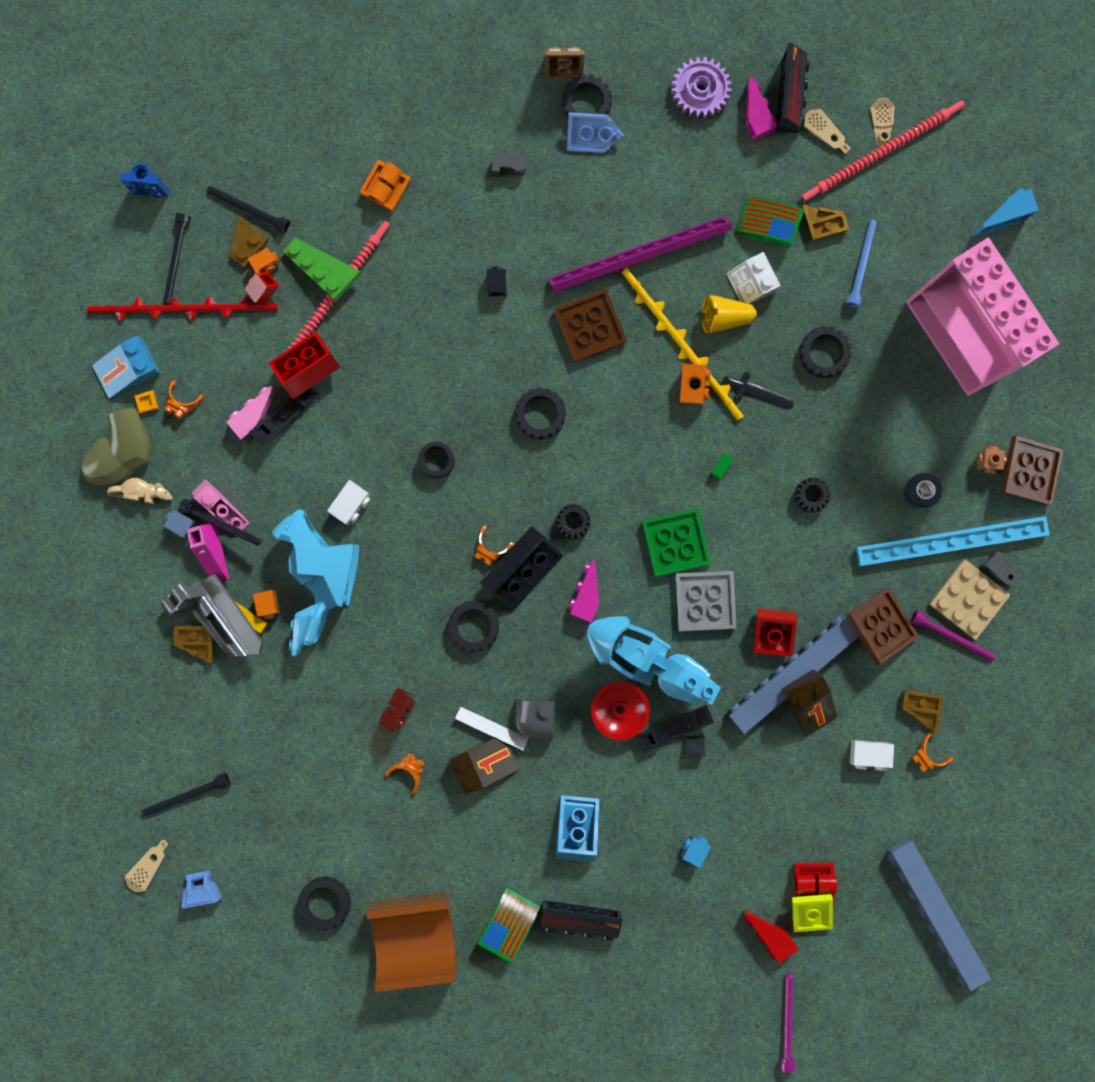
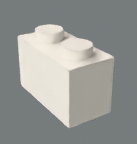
M349 480L327 511L346 525L353 524L359 517L358 511L361 507L365 508L370 501L368 497L371 494Z
M851 740L850 764L855 765L856 769L867 770V766L875 767V770L886 771L887 768H893L894 744Z

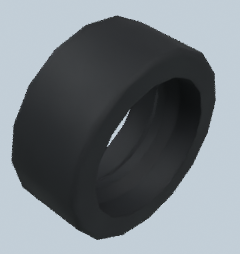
M434 441L422 447L418 455V463L425 475L440 479L451 473L455 465V457L448 445ZM434 449L444 451L448 458L446 467L440 471L429 469L425 462L428 452Z

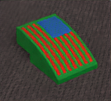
M747 196L735 232L790 249L804 209L775 200Z
M507 887L482 932L478 945L512 963L541 906Z

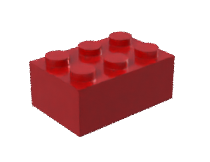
M316 331L268 363L292 399L341 368Z

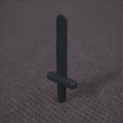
M749 372L743 373L741 381L729 376L723 378L724 383L738 388L735 394L736 400H741L744 393H747L785 409H792L794 406V401L791 398L749 383L748 381L751 376Z

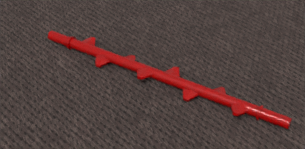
M211 296L206 299L204 304L180 305L177 298H173L169 305H145L141 298H137L133 305L110 306L107 304L106 306L87 307L88 314L107 313V315H110V313H115L119 321H123L127 313H151L153 319H157L161 313L186 312L190 320H194L198 312H222L224 318H228L234 311H278V303L251 304L249 299L244 297L240 304H216Z

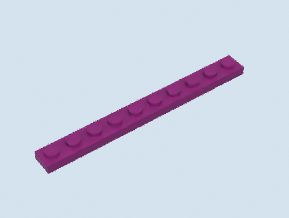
M722 216L550 277L548 281L553 292H561L573 285H581L590 279L601 278L607 273L618 272L621 268L635 266L638 262L652 260L658 255L669 254L681 247H689L692 243L706 241L709 237L723 235L727 231L732 230V224L726 216Z

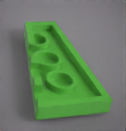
M294 238L283 250L287 257L335 301L362 274L359 270L297 238Z

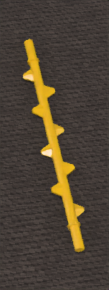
M625 268L621 273L631 284L632 289L637 292L634 302L636 304L645 303L659 320L656 327L657 331H668L681 348L678 358L680 360L689 358L693 364L707 365L708 357L698 358L684 341L687 331L685 329L676 330L662 313L665 303L663 301L654 302L640 285L641 283L636 280L628 268ZM710 375V381H707L706 386H711L725 404L724 406H727L734 417L740 420L743 414L732 402L733 400L728 397L730 385L720 386L714 377Z

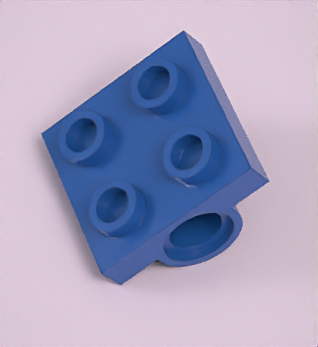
M138 163L132 167L130 173L121 172L120 181L134 195L143 196L146 193L156 198H162V195L169 196L167 185L160 177H156L145 164Z

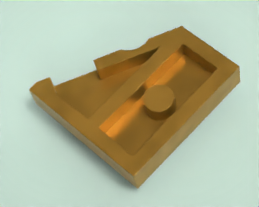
M802 205L801 208L804 209L803 216L812 242L848 232L849 227L844 211H831L827 208L820 207L818 209L808 207L809 205Z
M239 216L230 257L246 269L250 264L248 258L260 252L269 239Z
M174 626V646L205 660L207 663H214V638L204 626Z
M903 689L901 709L933 732L939 733L944 696Z

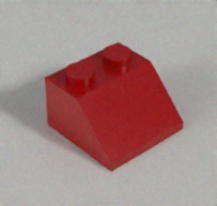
M757 608L753 653L792 657L797 627L796 612Z

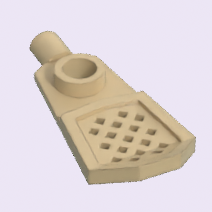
M878 98L870 107L876 143L883 147L884 143H887L890 139V132L894 123L895 106L888 98ZM881 134H887V139H883Z
M821 109L809 110L807 112L804 123L806 130L834 149L840 148L845 154L850 150V147L845 143V137ZM832 136H835L837 138L836 142H833L831 140Z
M161 840L157 847H151L125 875L128 888L134 892L147 890L165 856L163 851L167 847L168 842ZM152 854L157 855L156 861L151 859Z

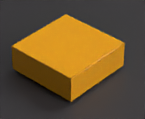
M153 390L134 395L139 414L159 409Z

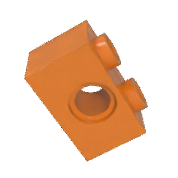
M683 364L680 402L705 404V400L709 399V389H706V383L710 381L711 370L708 369L707 365ZM693 379H699L701 382L700 387L696 390L691 387Z

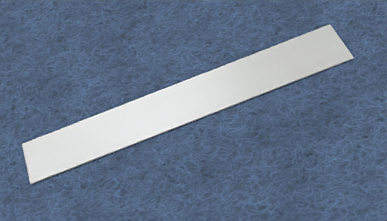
M460 707L455 718L521 750H524L529 739Z

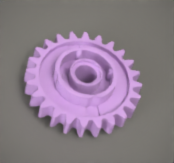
M697 57L696 62L689 59V65L683 62L682 69L677 68V74H674V81L671 83V87H673L671 94L675 95L673 101H679L677 108L683 107L682 113L689 111V117L695 113L696 119L702 114L703 118L706 119L707 113L713 117L714 111L720 113V107L725 108V101H729V94L732 91L729 88L732 82L727 81L730 75L724 74L726 68H719L720 62L714 65V59L707 62L706 57H704L703 61H700L699 57ZM702 85L705 87V90H699L697 86Z

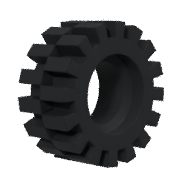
M814 477L801 481L794 492L795 502L797 501L798 503L797 506L809 513L822 510L831 499L829 498L831 495V491L829 492L828 490L830 488L829 485L826 486L824 480L821 481L820 478ZM815 488L818 490L819 499L816 502H809L806 499L805 493L807 489Z
M569 504L563 507L556 518L558 531L569 539H577L585 535L591 524L590 514L581 505ZM571 514H576L581 519V524L576 529H571L566 525V518Z

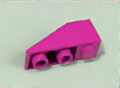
M751 76L747 83L746 127L755 142L775 132L777 119L774 114L771 115L768 109V101L760 93L759 83L754 81Z
M207 524L186 529L190 547L207 575L210 577L216 574L221 582L229 580L217 526Z
M593 560L591 564H586L583 574L586 575L584 581H579L575 590L579 592L576 600L572 598L568 607L571 610V615L592 623L599 606L596 567Z

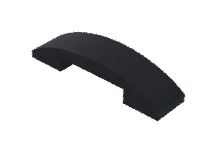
M309 388L294 399L290 396L265 420L262 419L249 433L262 446L266 445L284 431L311 404L318 393Z
M703 705L646 729L636 735L642 752L645 753L689 732L713 724L714 720L707 705Z

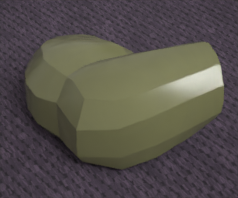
M134 408L121 409L109 414L107 417L109 435L98 439L84 454L81 470L89 483L97 487L117 485L127 480L137 469L149 462L152 445L148 432L137 410Z

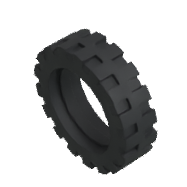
M584 74L580 75L579 78H573L571 83H567L562 96V109L567 119L569 112L578 113L571 104V98L578 89L584 87L597 90L602 97V106L595 114L608 115L610 113L612 93L608 89L607 83H603L600 77L596 78L590 74L585 76Z
M821 326L820 328L813 329L802 340L799 348V359L802 362L803 368H806L809 374H813L818 378H830L839 374L849 364L852 356L850 350L852 346L848 342V337L844 336L840 329L836 330L832 326ZM820 337H828L837 342L841 352L839 361L832 367L826 368L818 366L813 362L810 356V347L814 340Z
M539 387L534 390L530 389L521 396L515 409V418L518 427L525 435L533 439L543 440L553 437L563 427L566 418V408L563 400L556 392L554 393L550 389ZM534 399H547L556 408V419L546 429L533 428L525 419L526 406Z
M479 601L464 602L451 613L448 620V633L452 642L458 648L467 652L483 651L496 640L499 633V620L495 611L487 604ZM473 610L486 615L490 625L489 633L485 639L475 643L464 640L458 632V622L461 616Z
M329 876L315 878L302 889L298 897L297 909H299V916L304 920V924H308L313 930H333L342 924L350 911V893L345 888V885L336 878H329ZM329 888L338 895L340 909L333 918L319 919L311 913L309 898L316 889Z

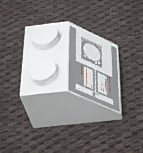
M764 252L744 261L727 273L740 302L747 304L754 303L776 292L781 286Z

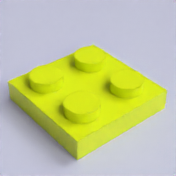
M832 895L792 897L794 932L833 929Z

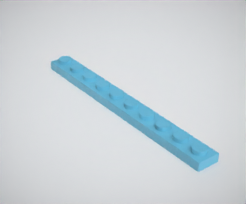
M1045 516L856 547L859 566L1048 536L1050 534Z

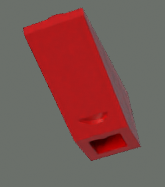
M746 909L743 910L746 915L743 919L750 928L754 926L757 930L755 936L760 943L765 942L769 948L766 951L772 960L776 958L781 963L799 950L785 929Z

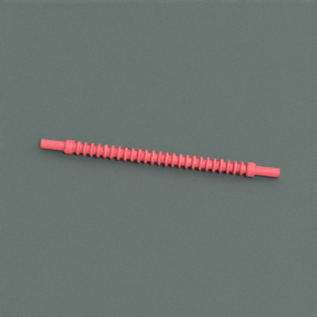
M961 100L947 109L940 110L938 114H934V117L930 116L929 119H925V122L921 121L920 125L916 124V128L912 127L906 133L903 132L902 136L898 135L897 138H893V141L889 140L888 144L884 143V147L880 146L879 149H875V152L871 151L870 155L866 154L865 157H861V160L857 159L856 163L852 162V166L848 165L847 168H843V171L839 170L838 174L834 173V176H829V179L825 178L824 181H820L816 187L801 195L802 200L806 202L819 193L827 192L828 188H832V185L840 184L841 180L845 181L846 177L850 178V175H855V172L859 173V169L863 170L864 166L872 165L873 161L877 162L878 159H882V156H887V153L890 154L891 150L895 151L901 145L904 146L905 142L909 143L910 140H914V137L917 138L919 134L922 135L923 131L927 132L933 126L936 127L937 123L941 124L942 121L948 120L950 115L965 107L964 102Z
M384 221L376 233L368 238L369 242L365 243L366 246L362 247V252L359 251V256L356 255V260H352L353 264H349V266L357 270L362 268L361 264H365L364 260L369 259L368 255H372L371 251H374V247L380 244V239L390 227L388 222ZM329 294L326 295L327 299H323L324 303H320L321 307H317L318 311L313 312L315 315L310 316L311 320H307L308 324L304 325V329H301V334H297L298 338H294L295 342H291V347L308 337L311 332L313 333V329L317 328L316 325L320 324V319H324L323 315H327L326 311H330L329 307H333L332 303L336 301Z

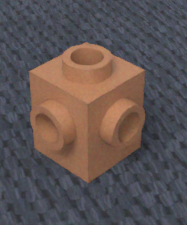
M987 446L986 449L979 451L976 459L978 464L977 470L985 471V474H997L998 471L1004 470L1007 462L1005 450H999L997 446Z

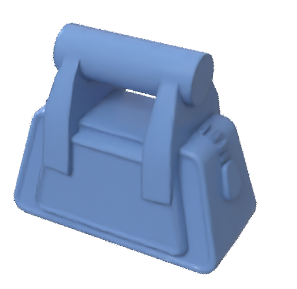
M209 870L186 875L187 886L183 890L182 908L206 905L222 900V895L216 883L211 880ZM203 880V884L195 885L194 881Z

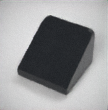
M704 735L685 736V756H706Z

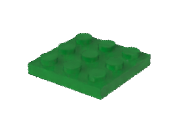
M698 508L642 521L655 577L711 564Z

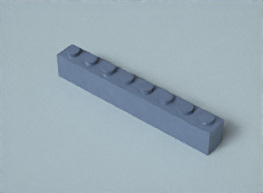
M839 615L833 619L831 627L828 629L823 628L816 634L818 638L813 642L811 640L806 642L802 646L803 650L799 654L794 653L792 657H789L787 659L788 663L784 667L782 665L778 666L773 671L774 675L771 678H764L758 684L759 688L757 690H750L744 695V701L740 704L737 702L729 708L730 713L727 715L742 733L748 732L785 700L781 691L783 687L813 669L818 672L859 637L846 616L841 617Z
M906 838L887 849L890 853L888 856L893 866H897L900 871L897 873L903 883H907L910 888L907 890L913 901L916 900L919 907L917 909L923 918H927L929 922L927 924L928 929L932 935L936 934L939 941H937V944L943 953L946 951L949 957L946 959L953 970L956 969L959 974L956 977L961 986H966L972 991L990 981L989 974L913 841Z

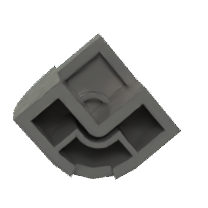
M516 699L515 722L519 732L531 739L553 740L555 701Z

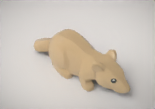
M130 478L122 485L113 486L107 490V495L139 502H141V499H145L144 502L150 504L155 503L154 498H160L165 501L173 499L162 484H148L139 478Z

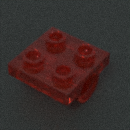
M396 687L388 704L397 710L386 706L378 723L391 732L402 729L407 720L404 717L406 712L409 713L416 703L413 700L415 695Z

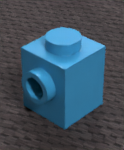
M691 835L690 839L686 838L682 849H684L681 855L682 858L701 868L711 848L707 843L708 840L700 835H697V837Z

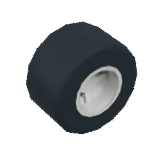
M921 473L908 480L904 493L908 503L912 506L927 508L938 503L942 497L943 488L936 476L929 473Z

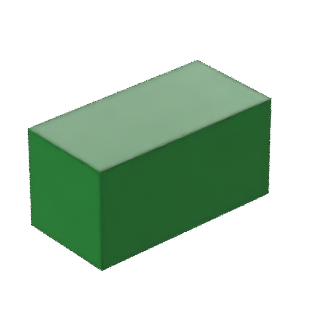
M723 453L710 474L721 480L734 459Z

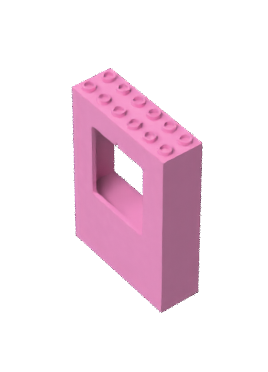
M989 237L953 259L906 301L967 396L1017 371L1059 345V342Z

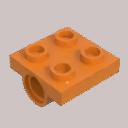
M377 160L359 192L364 197L393 212L411 182V177L402 173L395 165Z

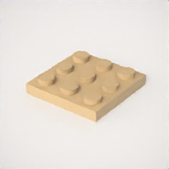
M963 559L928 605L973 640H976L1010 597V594L967 560Z

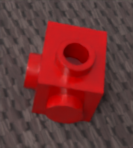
M269 272L255 273L249 279L244 290L252 301L262 303L270 300L279 285Z

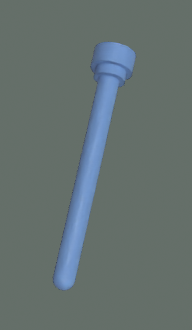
M875 220L869 221L853 290L846 298L845 305L859 308L861 306L860 290L876 228Z

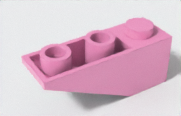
M272 386L261 389L258 393L259 396L254 400H248L244 404L243 409L239 412L235 411L229 416L227 424L242 441L245 442L252 437L249 431L262 419L264 420L276 393Z
M206 479L192 492L194 499L214 517L241 530L250 523Z

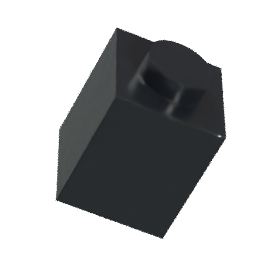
M499 266L487 269L488 296H507L506 269H502Z

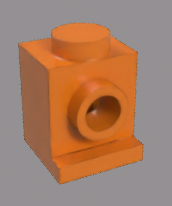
M265 248L248 258V261L256 273H271L278 266L280 259L275 251L271 253L268 248Z

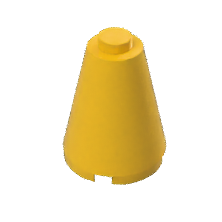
M715 295L706 296L702 304V313H705V320H702V326L705 333L712 334L752 324L757 316L753 305Z

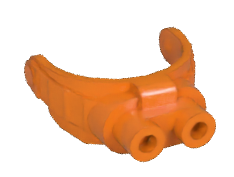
M173 380L168 390L169 399L166 402L167 406L164 411L167 414L173 413L175 418L181 419L183 415L195 409L203 401L204 395L201 394L192 403L183 404L177 402L171 395L177 383Z
M484 525L479 534V544L476 548L478 551L475 557L479 560L485 559L484 563L490 566L493 560L496 561L500 555L508 552L514 543L511 541L508 547L500 553L487 551L482 544V534L487 527Z
M932 731L928 732L922 739L920 749L912 757L915 763H920L919 768L923 773L928 769L932 770L938 766H945L953 760L952 757H949L941 763H933L928 758L926 743L929 737L934 734Z
M408 754L407 757H404L400 762L387 770L385 777H388L394 769L408 771L415 780V788L411 793L415 794L420 785V775L424 762L415 760L414 755Z

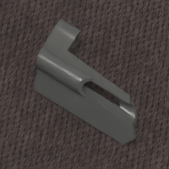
M216 574L191 586H187L185 582L180 583L170 591L171 595L161 601L162 607L172 620L191 610L227 655L246 656L261 653L262 639ZM217 621L233 644H228L215 627Z

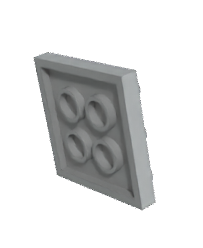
M734 571L675 574L678 631L737 629Z

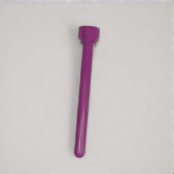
M919 610L914 611L910 619L911 624L917 627L925 626L990 661L995 660V654L928 620L925 613Z
M790 973L785 976L784 1052L779 1061V1070L783 1072L795 1071V1062L793 1057H791L793 976Z

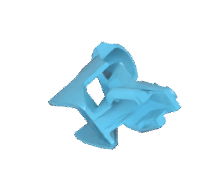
M298 509L284 518L272 531L277 539L293 543L294 547L289 556V572L314 594L316 602L315 605L297 612L294 620L291 621L293 639H290L289 650L292 651V656L299 655L303 645H312V643L315 644L318 641L326 623L329 609L337 605L343 607V603L349 606L359 560L358 544L329 546L307 518L306 511Z
M627 616L597 619L588 626L587 639L601 665L608 664L627 677L647 686L652 685L651 681L657 675L659 687L668 696L688 703H696L699 700L711 705L713 704L721 687L709 678L710 673L707 672L708 670L690 656L675 654L668 659L665 658L671 646L655 636L656 634L629 624L630 620ZM627 628L650 637L648 643L645 644L639 640L621 635L613 650L615 641ZM612 650L635 666L632 673L611 659Z

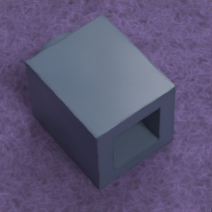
M173 510L167 514L164 527L183 538L189 539L186 529L196 527L198 522Z

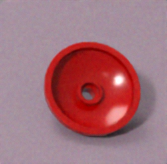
M617 681L605 685L596 693L592 702L591 715L595 726L603 735L611 739L626 740L633 738L644 729L649 719L650 709L645 694L637 686L628 682ZM618 706L623 707L622 713L616 712Z

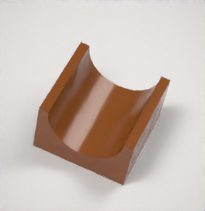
M449 892L373 901L370 904L366 915L367 919L371 922L375 941V992L456 981L458 963Z

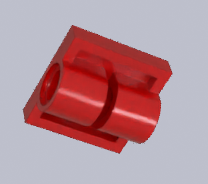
M794 862V897L831 894L833 903H835L837 879L834 874V863Z

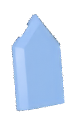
M569 112L567 151L605 153L616 141H619L624 136L608 115Z

